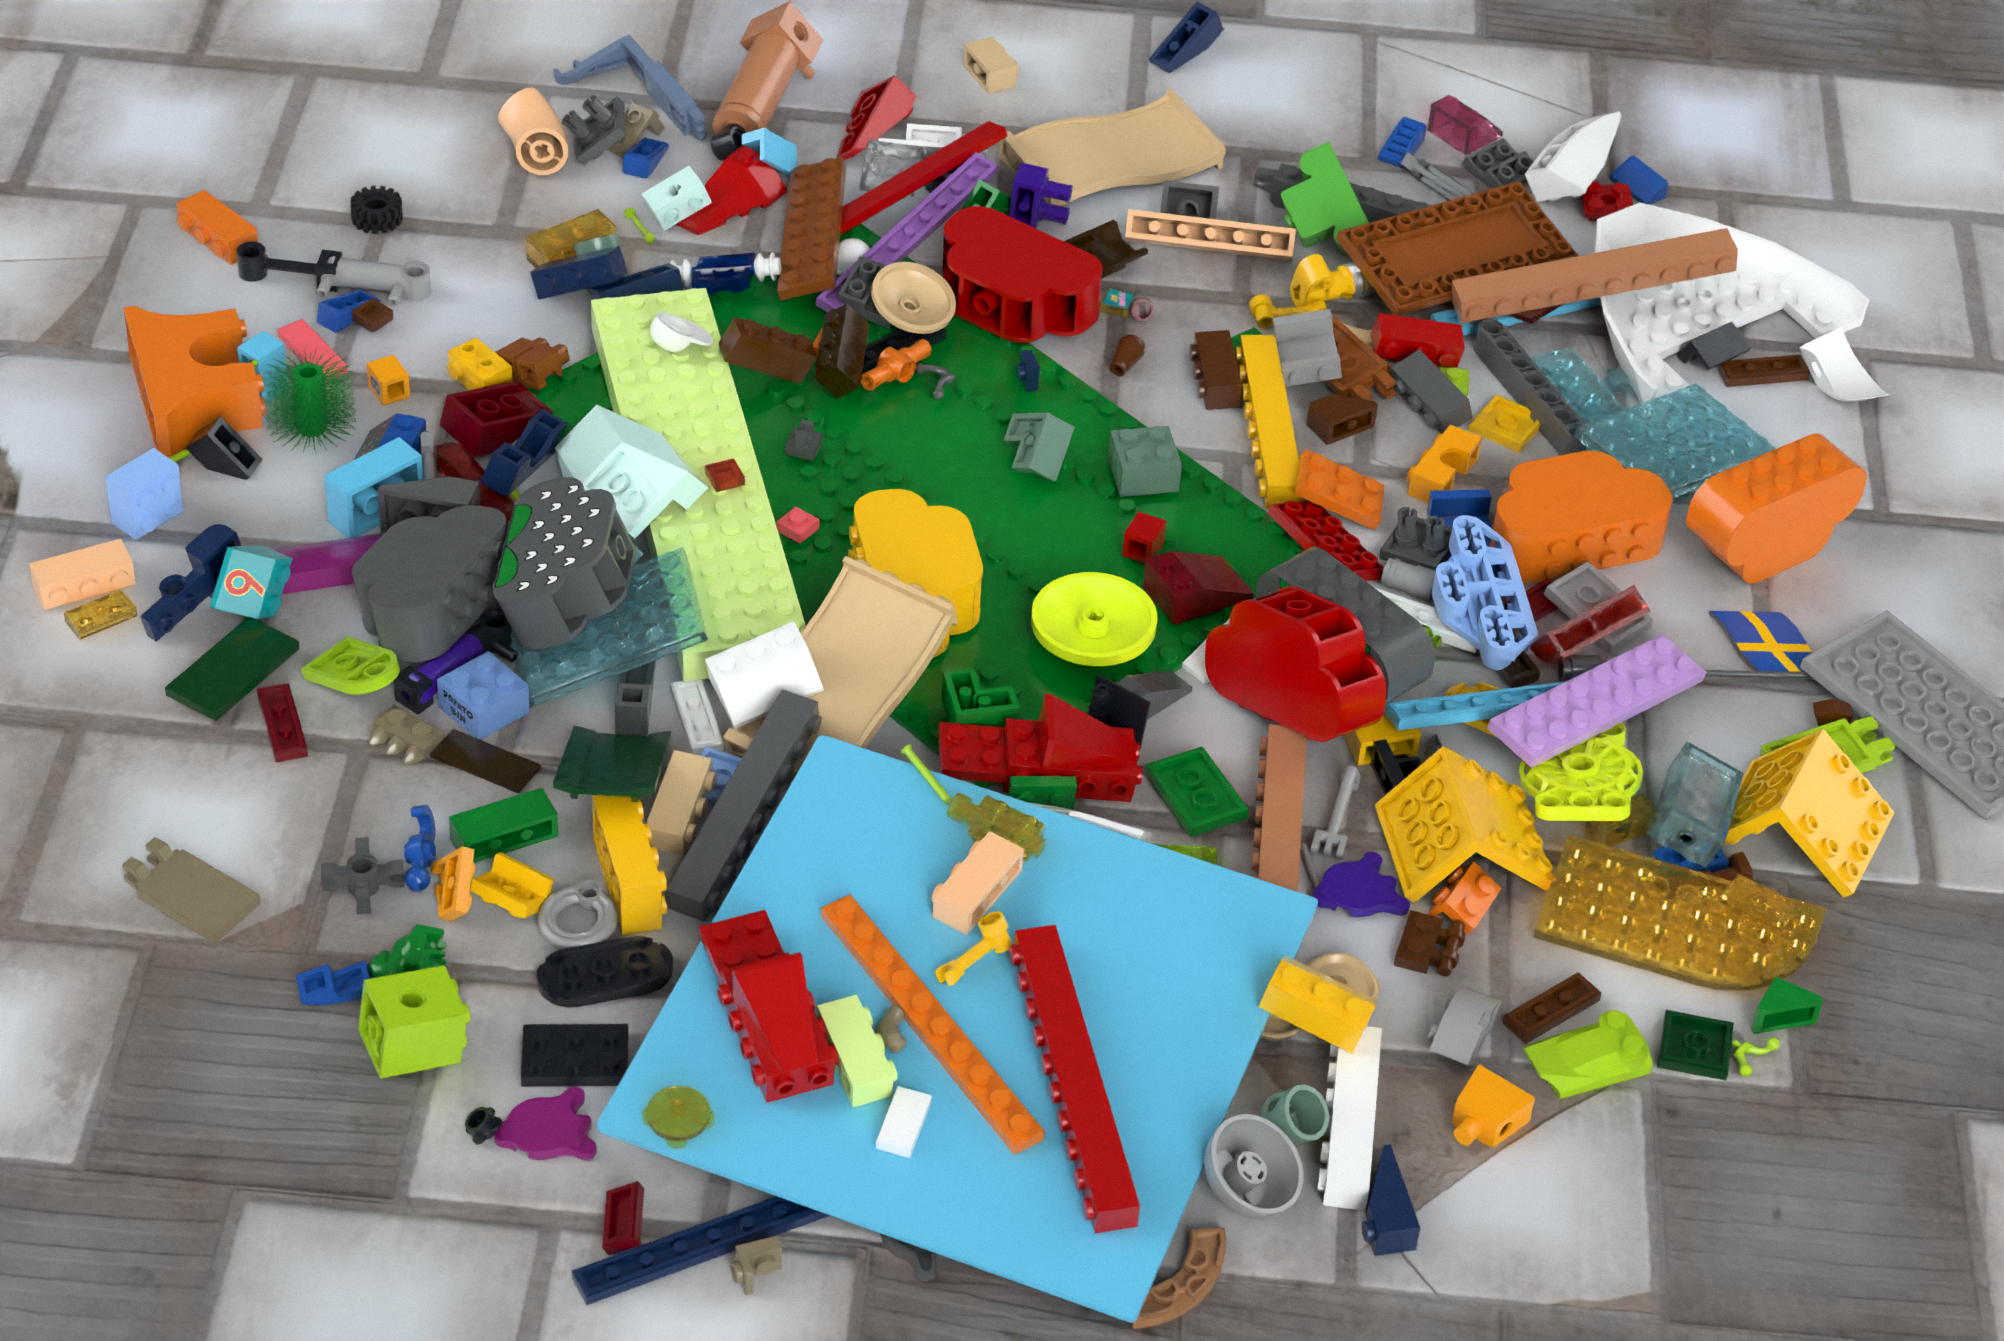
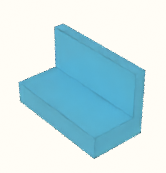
M766 128L742 134V145L759 152L761 161L789 176L791 170L797 167V145Z

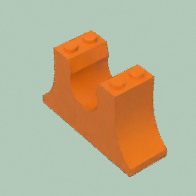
M137 306L123 307L129 355L156 450L168 458L186 449L187 445L201 428L220 416L236 432L263 427L262 415L267 413L264 397H260L259 392L264 391L262 375L256 374L253 363L238 362L237 347L243 344L242 337H247L245 320H239L236 308L193 315H167L146 311Z

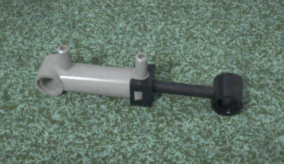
M246 242L237 248L239 276L248 282L264 279L267 276V269L316 275L317 294L320 297H327L329 291L337 292L339 286L390 292L388 303L392 306L399 304L402 295L411 301H421L428 298L431 294L430 268L421 261H411L404 265L347 259L342 257V252L322 250L316 264L268 258L264 245L258 242Z

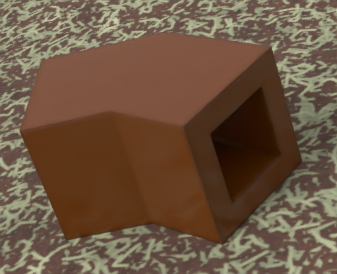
M1828 699L1813 703L1818 727L1843 718L1849 723L1853 718L1850 704L1847 702Z

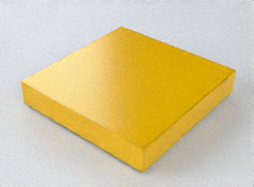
M1495 395L1470 422L1468 431L1520 453L1540 431V422L1538 420L1534 422L1530 418L1531 412L1527 407L1502 396Z

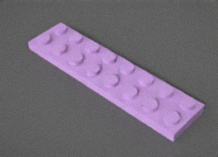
M1662 634L1491 718L1487 729L1533 768L1702 682L1707 672Z

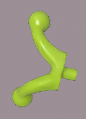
M1776 1037L1769 1038L1765 1047H1757L1748 1041L1742 1045L1739 1041L1735 1040L1732 1045L1737 1051L1733 1056L1740 1065V1075L1749 1077L1753 1072L1752 1067L1747 1063L1745 1053L1763 1055L1775 1051L1780 1047L1779 1039Z

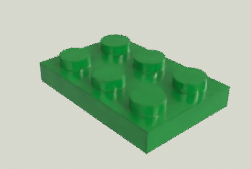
M1203 746L1145 765V775L1190 837L1248 819V807Z

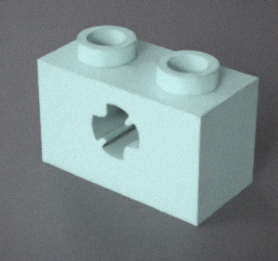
M690 166L642 193L651 214L664 231L712 203L703 183Z

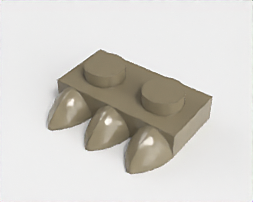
M393 705L373 722L374 730L369 737V746H378L388 742L386 747L387 756L397 755L406 750L403 764L411 765L422 761L432 753L444 740L445 734L439 728Z

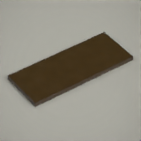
M455 729L430 754L431 758L518 794L541 769V765Z

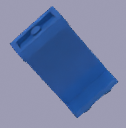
M1490 490L1430 491L1427 515L1428 517L1438 516L1437 523L1439 518L1442 517L1445 520V526L1452 528L1455 518L1462 515L1477 517L1492 528L1488 516L1492 498ZM1483 535L1486 546L1489 547L1491 538ZM1491 565L1494 577L1497 578V572H1501L1500 565Z

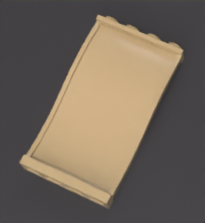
M1172 88L1166 90L1164 97L1130 111L1112 115L1072 117L1050 121L1029 128L1016 135L1008 131V136L999 143V157L1015 176L1021 162L1048 168L1047 177H1049V181L1073 185L1070 202L1085 195L1109 188L1164 183V180H1178L1212 166L1219 170L1223 167V158L1226 154L1223 142L1211 132L1210 128L1198 118L1197 114L1186 105L1184 100ZM1045 197L1046 203L1058 206L1067 204L1066 201Z
M847 556L844 557L842 560L843 568L831 590L812 619L800 633L808 647L824 691L808 697L818 701V711L822 721L818 732L815 735L812 734L809 738L804 757L797 759L793 775L789 781L790 783L794 780L815 741L821 735L866 749L882 724L900 704L927 668L951 625L955 626L958 619L954 606L948 599L942 596L936 598L927 594L923 588L916 584L908 585L901 582L890 572L884 571L882 573L875 570L862 559L854 560ZM766 716L736 729L729 727L722 737L728 752L742 758Z

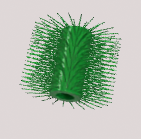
M306 353L305 364L302 362L301 365H297L287 357L296 367L287 365L288 369L285 370L292 371L293 373L286 371L274 372L284 373V375H279V377H272L273 375H270L271 377L268 378L275 379H267L278 380V382L273 383L282 384L270 385L274 386L271 388H275L279 392L271 390L272 393H267V395L273 394L271 395L274 398L273 402L267 404L275 406V410H266V412L271 411L268 414L272 416H267H276L277 420L266 421H272L275 424L284 423L277 427L276 432H279L277 431L279 428H291L288 431H284L289 434V431L292 432L297 429V433L287 443L300 434L302 435L301 439L303 436L309 437V444L310 437H313L314 443V436L320 439L319 436L322 434L325 438L324 432L326 430L331 433L330 435L334 436L335 434L327 427L342 431L339 433L347 434L346 431L340 428L348 427H337L336 425H341L338 423H348L347 425H350L349 422H345L341 418L353 416L349 415L348 412H343L344 409L341 410L340 408L348 410L352 407V405L345 402L346 398L352 396L344 392L346 388L352 387L349 385L352 383L345 384L343 380L354 379H347L349 377L345 376L337 377L343 370L341 372H329L332 369H336L333 366L323 370L326 368L324 367L325 364L333 357L320 366L317 365L318 362H315V364L312 362L307 363Z

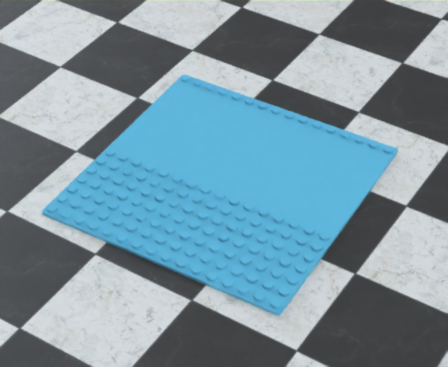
M826 735L819 736L712 923L766 910L784 953L788 952L791 955L801 952L807 991L812 993L816 1017L817 1005L857 994L862 1007L867 1006L870 1010L873 1021L872 1029L876 1034L877 1025L893 1005L821 917L822 907L851 894L1045 1131L1044 1140L1014 1155L904 1019L899 1024L898 1029L901 1032L900 1035L906 1039L905 1047L899 1053H892L887 1047L884 1053L887 1061H893L897 1072V1081H893L892 1097L852 1108L839 1076L834 1069V1085L766 1103L760 1087H756L753 1082L748 1059L745 1060L742 1056L737 1032L733 1033L731 1030L726 1006H722L719 1001L717 985H720L702 941L597 1121L598 1132L1127 1322H1135L1203 1170L1207 1144L1212 1134L1225 1120L1271 1013L1259 1008L1262 997L1281 959L1285 955L1295 959L1318 906L1317 899L929 770L951 797L950 802L944 803L913 764ZM989 831L1024 849L1022 871L985 915L995 911L1003 913L1008 923L1007 932L1013 945L1015 930L1056 925L1140 1203L1137 1227L1095 1233L1091 1220H1086L1082 1208L1084 1194L1082 1190L1077 1191L1075 1186L1074 1161H1068L1066 1155L1065 1141L1068 1139L1066 1132H1060L1058 1127L1057 1111H1059L1057 1103L1052 1104L1050 1100L1049 1075L1044 1076L1042 1072L1040 1058L1043 1053L1041 1047L1036 1048L1033 1041L1032 1029L1035 1027L1034 1022L1026 1017L1024 1002L1027 998L1025 992H1019L1017 985V972L1019 971L1017 965L1012 966L1010 962L1009 950L997 954L992 949L967 968L960 980L951 986H948L946 980L940 984L935 975V970L951 960L958 959L983 940L978 923L968 935H965L933 918L931 896L939 883L944 884L947 881L956 863L959 861L963 862L966 859L972 845L977 840L981 841ZM898 1086L932 1095L929 1111L910 1158L876 1149V1140Z

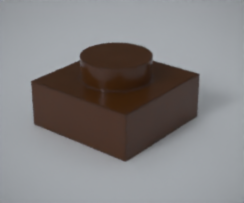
M373 298L351 311L352 321L372 333L393 320V310Z

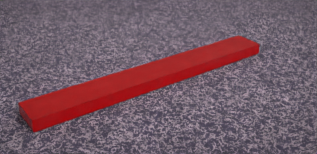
M988 121L844 205L840 235L964 163L975 152L979 154L1008 136L1006 128Z

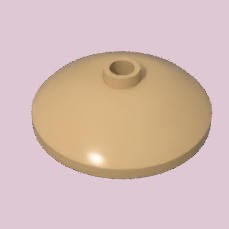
M913 262L889 264L877 273L872 283L871 295L875 307L888 322L904 331L917 334L937 332L949 324L955 313L956 299L950 285L941 275L924 265Z

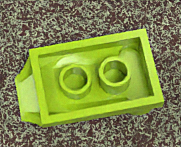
M1609 1010L1602 1013L1599 1021L1531 1043L1522 1048L1540 1078L1548 1081L1559 1099L1651 1074L1653 1067L1647 1042L1631 1018L1617 1010Z

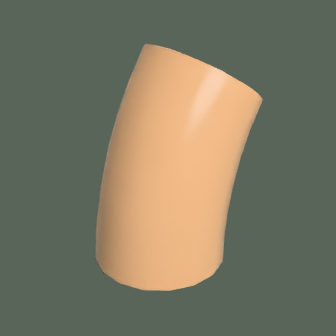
M525 88L515 93L502 106L498 122L513 141L516 157L520 165L528 172L536 175H550L559 171L565 165L568 158L567 136L561 121L538 89Z

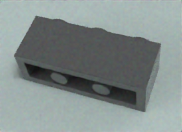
M1420 349L1391 367L1393 378L1396 381V385L1393 386L1399 395L1404 394L1408 398V402L1415 412L1420 411L1432 429L1437 428L1443 434L1450 424L1459 427L1473 418L1469 399Z

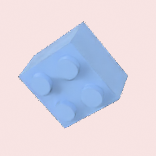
M155 448L105 476L111 522L135 540L184 511L178 464Z

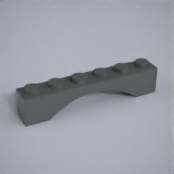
M631 576L623 665L620 680L617 683L615 699V734L648 735L663 608L662 577Z

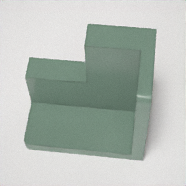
M1048 412L1013 413L1003 440L1012 446L1019 445L1011 468L1020 473H1036L1049 481H1056L1075 427Z

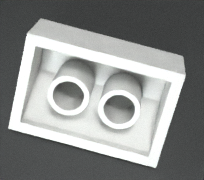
M794 621L705 659L709 679L734 729L767 716L782 689L806 698L824 691L808 647Z

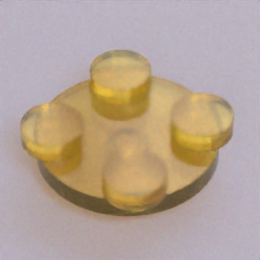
M671 1086L660 1090L651 1098L648 1106L642 1112V1120L654 1133L666 1139L669 1147L680 1149L687 1144L689 1139L698 1136L705 1129L712 1127L715 1122V1114L710 1109L707 1099L699 1091L686 1086Z

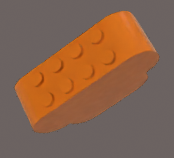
M1818 433L1811 434L1709 478L1694 494L1689 505L1686 524L1703 541L1707 549L1749 584L1758 583L1803 563L1819 553L1830 539L1835 524L1844 520L1859 503L1865 488L1867 474L1862 467L1823 435Z
M1598 451L1575 452L1528 461L1514 467L1509 476L1507 492L1497 502L1492 529L1511 544L1522 582H1539L1546 578L1563 577L1588 561L1599 570L1644 561L1657 556L1663 547L1673 496L1665 482L1650 471L1639 468L1624 469L1618 460L1606 453ZM1490 539L1489 547H1494L1495 541Z

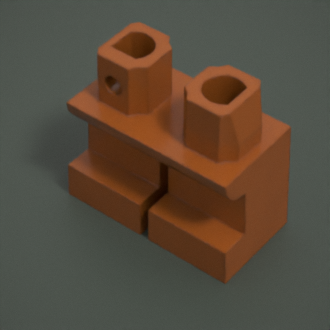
M540 337L533 341L520 338L495 352L512 366L513 381L517 380L522 385L536 390H540L547 385L545 377L551 373L559 376L563 375L561 366L570 360L568 349L565 345L557 344L554 347H550L547 340Z

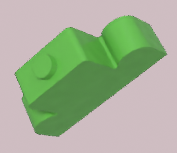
M1328 141L1308 150L1300 158V169L1305 181L1281 192L1283 205L1287 212L1284 215V219L1288 228L1296 229L1303 247L1309 248L1334 236L1337 250L1341 254L1349 256L1336 239L1338 231L1369 222Z

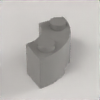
M1462 986L1458 991L1451 990L1445 1005L1446 1012L1440 1024L1434 1022L1430 1029L1427 1041L1432 1044L1429 1050L1466 1065H1474L1485 1038L1492 1030L1502 1000Z

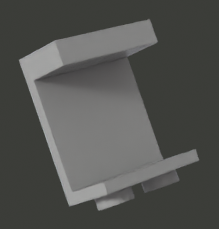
M1330 309L1273 318L1285 387L1342 378L1340 356L1337 353Z

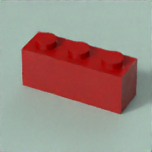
M1378 313L1371 331L1372 349L1382 359L1402 361L1420 349L1436 366L1451 368L1458 367L1465 349L1461 324Z

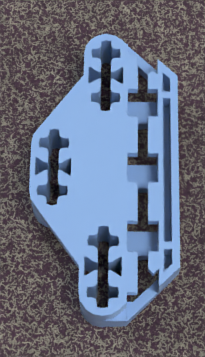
M1458 516L1453 521L1449 539L1451 557L1448 562H1443L1437 566L1434 576L1432 596L1437 614L1444 624L1479 649L1485 666L1492 670H1503L1511 664V661H1515L1524 649L1526 654H1528L1536 646L1539 634L1511 544L1477 517ZM1483 535L1495 541L1494 547L1486 546ZM1491 565H1500L1501 572H1497V578L1494 577ZM1500 596H1509L1511 603H1507V610H1504ZM1512 628H1519L1521 635H1517V642L1514 641Z

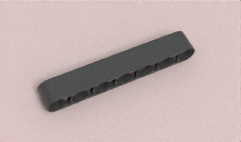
M1482 320L1479 324L1474 343V350L1514 400L1530 410V418L1534 422L1536 420L1540 422L1539 430L1559 455L1586 451L1591 436L1590 428L1505 326L1497 320Z

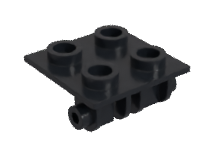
M1098 674L1095 687L1092 690V701L1087 714L1110 727L1134 729L1135 742L1140 743L1141 750L1151 702Z

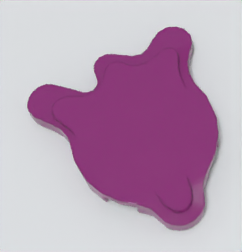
M571 1087L556 1097H537L518 1104L512 1109L505 1121L502 1122L501 1127L494 1134V1142L499 1147L510 1148L515 1152L518 1148L521 1151L527 1152L528 1158L534 1160L552 1159L566 1155L582 1160H591L597 1153L595 1142L587 1137L592 1127L591 1117L575 1114L585 1102V1093L579 1087Z

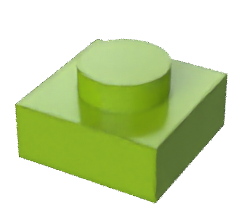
M1440 367V371L1467 397L1469 370L1457 367Z

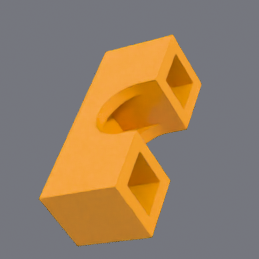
M1450 424L1443 434L1439 433L1436 436L1430 450L1426 449L1423 452L1420 462L1416 466L1412 465L1406 477V481L1409 482L1407 495L1428 503L1430 491L1453 490L1455 473L1466 475L1478 461L1482 437Z

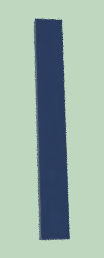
M775 1196L572 1270V1280L587 1306L733 1252L737 1245L777 1236L831 1215Z

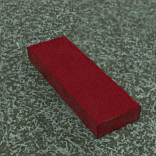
M289 683L258 688L257 696L275 762L308 757L306 741Z

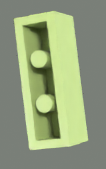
M857 994L817 1005V1018L822 1017L826 1026V1040L829 1045L834 1044L837 1050L839 1064L835 1065V1070L852 1108L892 1097L893 1081H897L896 1068L893 1061H887L884 1055L885 1046L880 1033L875 1034L872 1029L873 1021L869 1008L867 1006L862 1007Z

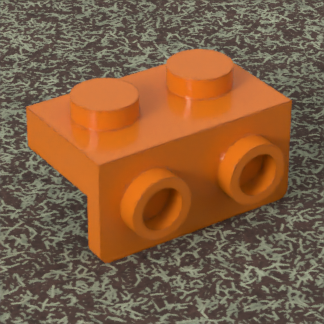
M1474 861L1463 869L1460 866L1457 867L1446 877L1447 886L1442 887L1433 896L1431 901L1434 902V905L1428 912V915L1435 917L1444 912L1453 922L1456 920L1464 922V932L1466 934L1476 928L1502 889Z

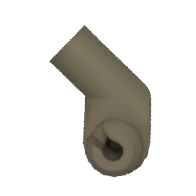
M891 1006L876 1028V1034L880 1033L885 1048L888 1047L892 1053H899L906 1045V1039L900 1035L901 1032L898 1029L899 1024L905 1017V1013L897 1006Z

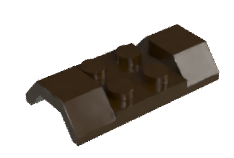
M1111 220L1064 241L1097 257L1102 264V278L1126 268V264L1148 254L1146 247L1134 250L1122 239L1115 220Z

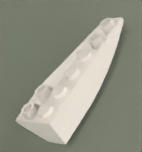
M1620 111L1582 120L1562 131L1543 149L1525 173L1537 202L1545 200L1553 202L1570 195L1578 197L1587 191L1589 185L1597 178V174L1605 165L1621 119Z

